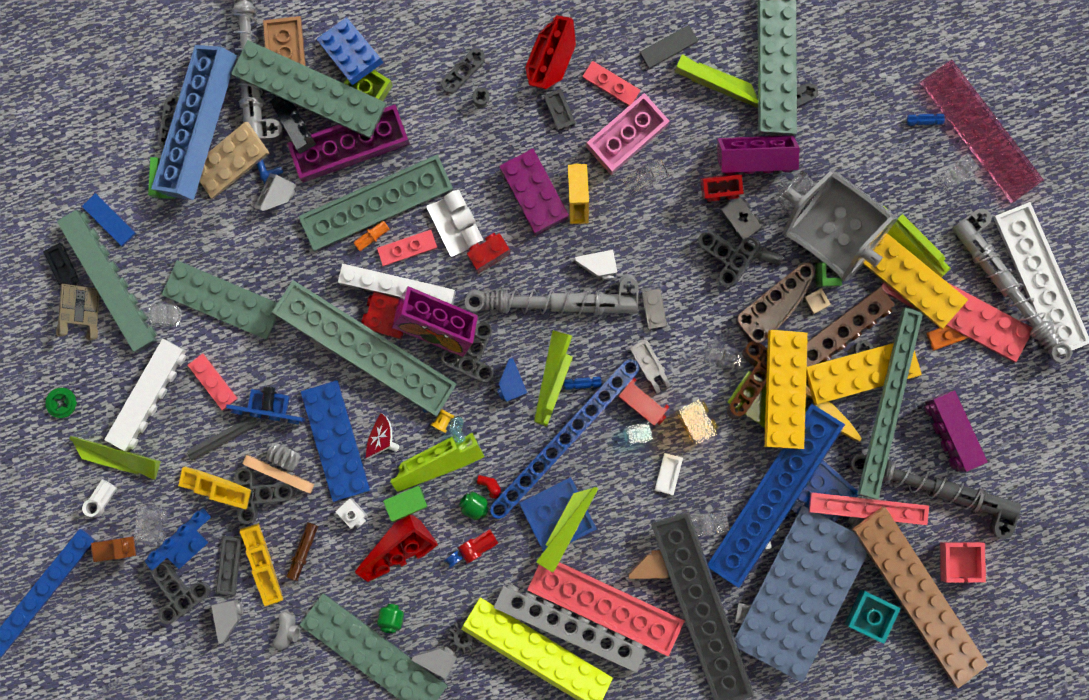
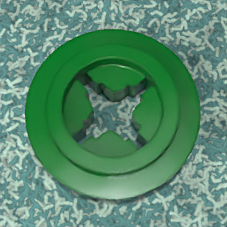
M61 387L52 390L45 402L47 411L56 418L69 417L75 411L77 404L76 395L67 388ZM65 398L64 402L68 407L61 406L59 408V403L55 399L62 400Z

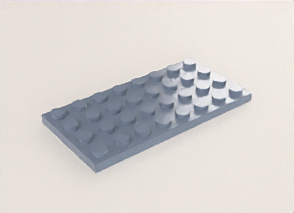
M802 505L735 637L737 648L803 683L868 554L855 533L818 513L809 512V509Z

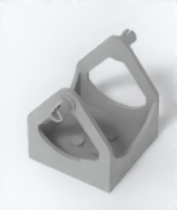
M830 171L803 196L792 189V187H789L786 193L784 192L782 197L794 205V210L782 234L817 256L835 271L844 282L851 280L865 261L875 268L883 257L873 250L899 218L838 172ZM816 194V196H815L814 199L811 201V203L807 206V208H806V209L803 211V213L799 216V214H800L801 210L803 209V207H804V206L807 204V202Z

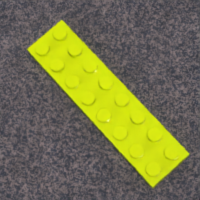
M481 597L461 628L464 632L576 700H603L613 679L608 674L509 614L495 609L494 605Z

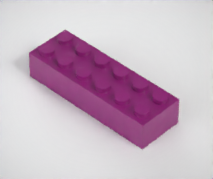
M395 104L384 109L371 139L344 126L336 125L311 134L316 145L299 154L292 141L287 143L298 176L303 183L410 145Z

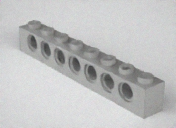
M508 584V586L503 585L494 605L495 609L637 673L646 652L642 648L643 644L632 640V643L624 640L626 636L617 632L613 635L607 632L608 628L600 624L593 626L589 624L590 620L585 617L579 616V618L571 616L572 612L565 608L558 610L554 608L555 604L545 599L543 602L536 600V595L527 591L523 594L518 591V587L512 584ZM515 597L521 598L523 601L522 606L514 607L512 599ZM533 605H537L541 609L540 613L536 616L529 612L530 607ZM554 613L558 616V621L553 624L549 623L547 616ZM572 621L576 624V628L574 631L569 632L565 629V624ZM588 629L594 633L593 637L589 640L582 636L583 632ZM603 638L611 640L609 647L604 648L600 645ZM621 646L629 648L627 655L622 656L618 653Z

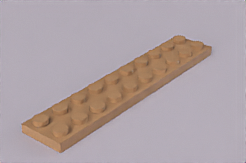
M882 506L855 526L852 530L953 685L956 688H960L988 666L987 662L886 507Z

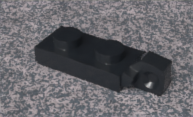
M58 243L43 251L58 285L77 286L76 283L79 282L78 275L63 244Z

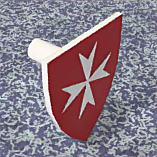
M382 413L377 418L369 435L365 459H369L386 449L395 452L399 449V445L392 442L391 423Z

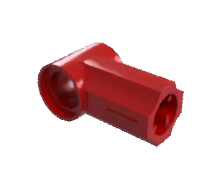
M491 529L457 548L468 564L480 557L485 551L496 546L498 541Z

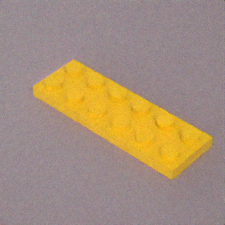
M886 234L873 250L883 257L879 264L874 268L867 261L863 263L866 268L917 310L922 312L940 329H943L968 301L966 297L889 234Z
M768 331L764 447L804 449L808 334L806 332Z
M894 343L808 366L806 377L814 405L884 386ZM915 350L907 379L922 375Z

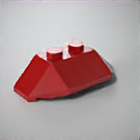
M556 15L553 21L539 32L525 66L530 86L547 89L563 79L576 46L574 20L572 18Z

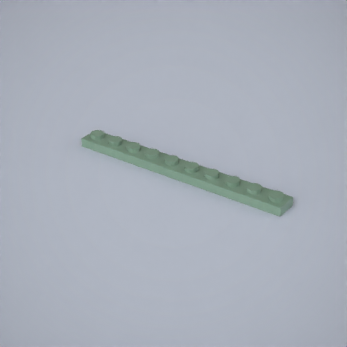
M906 307L902 308L857 493L858 495L875 500L879 498L923 316L922 312Z

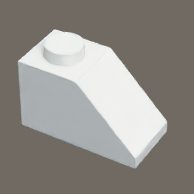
M613 250L575 257L576 264L597 278L602 277L603 280L613 279L614 275L617 274Z

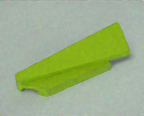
M681 55L675 73L758 108V98L751 83L702 63L698 64L685 55Z
M903 214L900 215L887 234L942 278L951 269L944 262L946 258Z
M554 330L551 335L534 422L544 426H548L573 356L566 354L572 335Z
M470 433L457 443L453 437H450L401 462L398 467L399 473L397 477L391 479V484L399 492L465 467L485 456L473 433Z
M69 437L83 460L137 475L140 473L156 480L161 463L159 460L78 437Z
M593 487L573 493L546 543L548 547L536 563L554 573L599 488Z

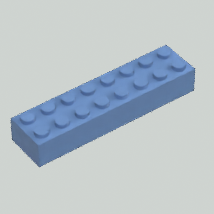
M195 45L151 188L154 191L169 197L194 200L237 58V55L223 47Z

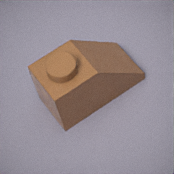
M651 550V554H647L628 573V578H668V570L661 551Z

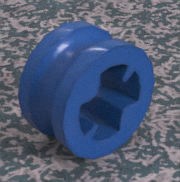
M457 550L445 559L444 562L449 564L448 567L450 569L463 557L458 555Z

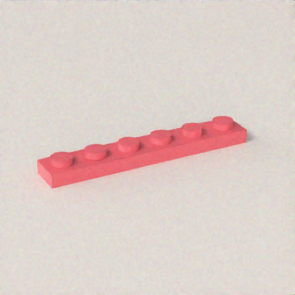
M810 493L809 512L868 518L883 506L886 507L895 522L927 525L929 506Z

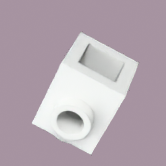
M352 498L347 500L336 511L351 529L355 526L358 529L366 522L364 518L367 514Z

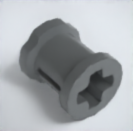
M482 87L474 90L472 96L475 106L478 108L487 107L490 103L488 90ZM478 95L484 96L485 100L480 99L478 101Z

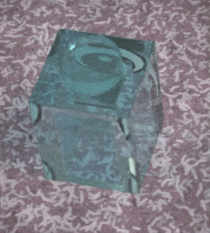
M650 422L629 425L623 431L624 441L628 442L629 445L653 441Z

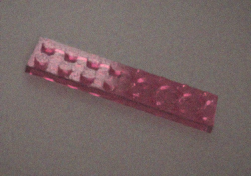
M952 59L920 82L1011 203L1044 180Z

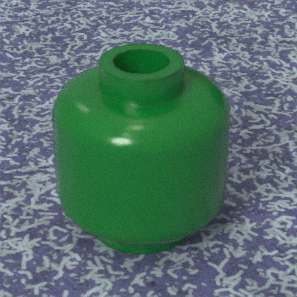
M476 492L466 493L459 503L461 513L472 520L484 518L489 511L487 499Z
M387 604V607H382L379 610L377 626L381 628L380 631L395 634L396 631L402 628L404 612L398 609V605Z

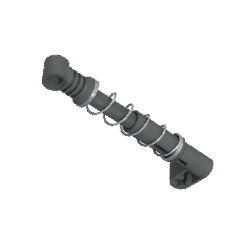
M861 453L852 454L848 459L850 469L862 474L867 455ZM862 458L863 466L856 468L855 461ZM887 461L882 483L887 485L891 481L894 487H899L902 483L909 485L912 493L917 492L921 488L926 490L929 498H940L947 504L956 503L962 505L964 509L972 508V511L975 513L984 512L991 514L993 517L990 529L994 535L1001 539H1007L1013 535L1021 511L1020 503L988 494L986 490L981 488L976 490L964 486V483L960 485L947 481L946 477L944 479L935 477L934 480L928 479L929 472H927L925 478L911 474L912 467L909 468L908 472L896 469L894 461ZM893 480L898 481V482H901V483H900L899 485L895 486L894 483H893ZM910 485L918 487V489L916 491H912ZM960 493L961 495L965 494L974 497L975 500L960 497ZM983 500L993 503L992 506L983 504ZM1000 517L1010 520L1009 524L999 521ZM999 526H1004L1005 530H999Z

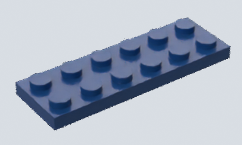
M338 380L301 391L332 501L335 502L371 491Z

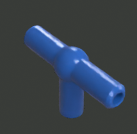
M263 159L256 164L260 173V179L264 185L269 174L279 175L284 172L282 166L267 171Z

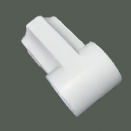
M102 479L89 500L84 502L82 506L83 513L89 517L101 516L117 488ZM95 503L97 511L92 514L90 507Z

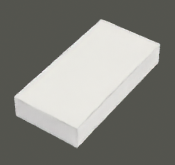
M664 453L655 491L674 495L683 458Z

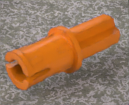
M381 221L372 229H367L364 235L354 241V245L361 251L373 241L377 242L376 239L390 229L384 221Z

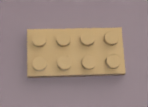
M244 122L208 152L200 183L210 198L218 196L269 154V151L249 122Z

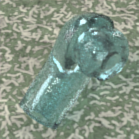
M456 416L451 420L449 430L459 445L466 438L461 432L464 421L461 417Z

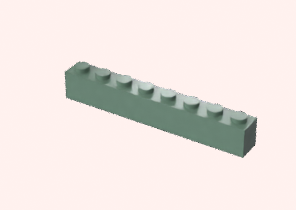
M75 210L58 220L57 223L133 352L139 353L158 342L155 338L157 332L152 326H148L146 322L148 317L142 309H138L136 305L138 300L134 294H129L127 287H129L128 283L123 277H119L117 273L119 271L118 266L114 261L109 260L108 255L110 253L105 245L101 246L98 239L100 236L94 228H90L88 223L91 221L87 214Z

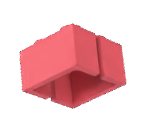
M940 542L941 581L946 583L986 582L985 543Z

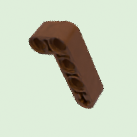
M756 341L747 344L742 352L744 359L755 367L728 405L727 414L732 419H739L748 411L766 384L767 365L765 364V359H767V348ZM754 348L757 355H751L748 349ZM754 374H759L762 377V382H757L754 379ZM745 389L751 391V398L744 395L743 391ZM742 402L743 404L739 408V412H735V407Z

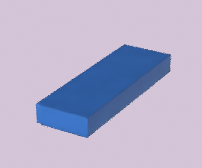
M96 193L82 206L122 247L137 234Z

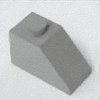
M269 174L254 208L265 211L287 203L294 196L296 184L276 174Z
M238 599L211 605L218 644L226 642L241 619L243 606L241 603H238Z
M445 646V648L439 647L416 654L411 661L446 679L458 656L455 655V650Z

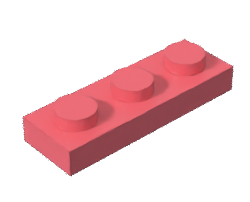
M203 353L188 364V367L221 410H225L227 404L231 405L238 400L237 396Z

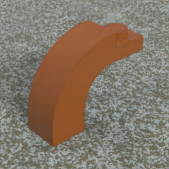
M134 536L91 543L93 562L137 556Z

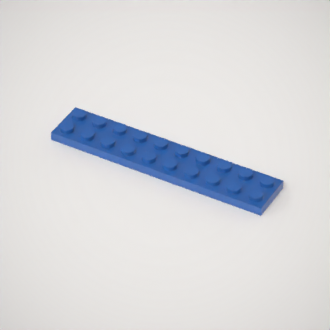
M810 405L805 413L804 449L782 448L709 561L708 567L736 587H741L845 427L844 423L817 406Z

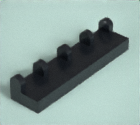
M278 96L270 100L299 154L315 146L316 143L294 104Z

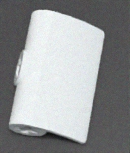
M459 190L450 192L444 196V199L427 205L432 220L451 257L468 250L477 243L481 244L484 242L477 228L475 218Z

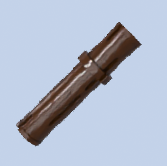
M309 522L306 523L295 556H292V563L286 576L287 578L295 581L299 580L303 566L307 563L306 558L319 526Z

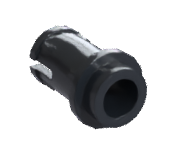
M264 387L261 390L263 393L261 410L273 411L274 396L277 392L274 387Z

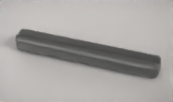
M250 416L187 451L189 458L194 460L258 425L257 419Z

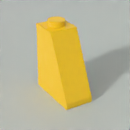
M587 164L568 165L570 224L589 223Z

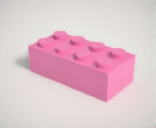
M644 93L587 142L586 148L612 175L668 127L670 121Z

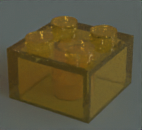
M698 399L675 411L693 445H698L717 434L718 426L714 419H709L707 415L709 410L704 401L700 402Z

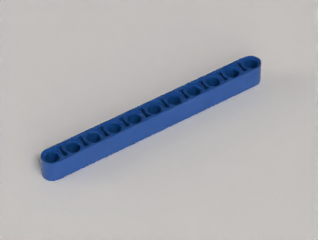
M626 360L500 495L490 508L493 517L497 519L505 517L639 371V364L635 360ZM628 363L635 366V372L632 374L625 371V365ZM615 377L622 380V386L619 388L612 385V379ZM602 391L609 394V400L606 402H602L599 399V393ZM592 405L596 408L594 416L586 414L587 406ZM579 419L583 422L581 430L573 428L572 423L574 420ZM566 433L570 436L568 444L560 442L559 437L561 434ZM551 447L557 450V456L553 459L548 458L546 455L547 449ZM538 461L544 464V470L541 473H536L533 470L534 463ZM521 477H530L531 484L528 487H523L520 484ZM515 490L518 493L517 500H508V491ZM495 505H503L505 509L504 514H495Z

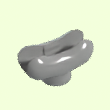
M283 612L279 615V629L277 636L273 640V647L275 649H286L291 641L296 642L300 636V627L295 626L296 618L290 612Z

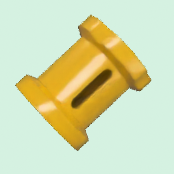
M441 409L435 422L431 423V426L446 433L450 420L454 419L455 416Z

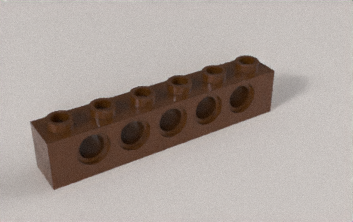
M882 287L876 289L807 341V353L808 351H813L816 354L814 361L809 360L807 357V367L819 362L828 361L832 358L830 355L835 350L840 352L847 346L845 343L848 340H856L862 335L861 330L865 327L870 329L877 324V318L880 316L884 318L892 312L891 308L895 304ZM869 305H873L876 308L875 315L869 313ZM854 316H857V317L860 318V320H861V325H860V326L854 325V323H853V318H854ZM839 328H843L846 331L844 338L838 335L837 331ZM824 339L830 341V349L823 347L822 342Z

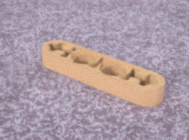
M249 455L245 456L242 463L308 493L312 492L315 485Z

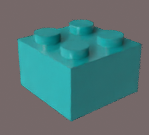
M860 589L844 625L885 644L901 608Z

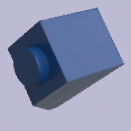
M513 357L509 358L499 382L500 388L497 389L501 400L505 399L506 402L528 394Z

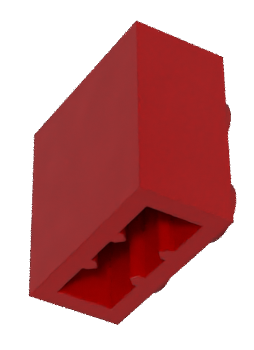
M741 174L700 178L702 197L707 198L708 202L719 201L720 197L726 196V199H737L740 194H744Z
M493 233L485 238L486 242L481 245L477 243L468 249L467 256L478 274L511 254L508 245L500 233L497 235Z
M374 291L373 295H370L368 298L367 306H369L367 314L364 313L361 323L376 333L401 340L404 332L392 328L399 298Z

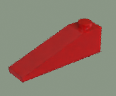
M411 514L393 524L355 570V573L369 582L389 573L390 567L400 564L401 567L406 565L405 560L416 555L417 559L425 556L438 546V543L421 520Z

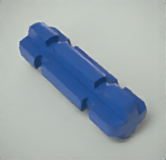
M943 113L907 116L908 126H915L916 124L933 125L934 123L942 125L945 122Z
M601 377L564 380L565 390L591 388V386L595 388L602 385Z

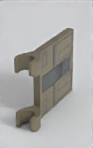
M61 284L59 317L56 328L57 336L62 337L68 334V323L88 326L86 339L94 340L98 338L99 293L96 288Z

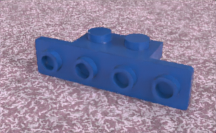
M251 389L248 408L226 405V408L231 409L230 413L242 415V412L245 411L250 412L249 416L261 418V415H268V419L280 421V418L288 419L287 423L299 425V421L305 422V418L287 415L290 399L288 395L275 394L273 411L261 410L263 393L260 390Z
M204 508L195 512L187 523L181 525L177 532L165 539L156 551L148 555L145 563L150 570H154L166 558L180 569L208 544V541L197 531L211 518Z

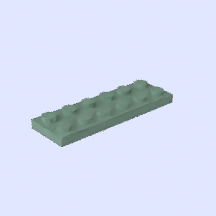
M178 260L162 293V296L266 340L277 319V316L272 314L277 302Z

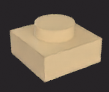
M822 288L804 297L812 314L831 305Z

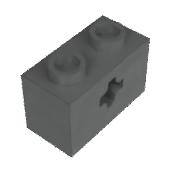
M739 196V198L721 209L719 213L742 242L743 239L751 237L762 228L760 225L762 221L756 214H752L749 210L751 208L749 203L745 199L742 200ZM740 216H746L744 221L740 222L738 220Z

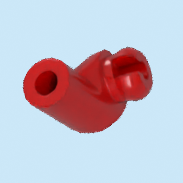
M478 475L476 484L487 486L490 492L489 496L492 499L498 498L501 488L496 479Z

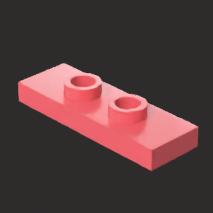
M594 61L591 62L582 77L628 106L635 101L641 91Z
M428 230L378 247L377 250L382 265L386 266L437 249V245L432 231Z

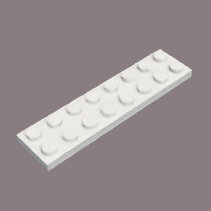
M1031 202L994 216V221L1023 284L1028 298H1034L1031 306L1037 313H1046L1043 321L1051 320L1053 322L1054 333L1057 332L1058 335L1056 336H1060V341L1063 340L1071 350L1089 344L1087 331ZM1063 348L1056 350V356L1066 353Z

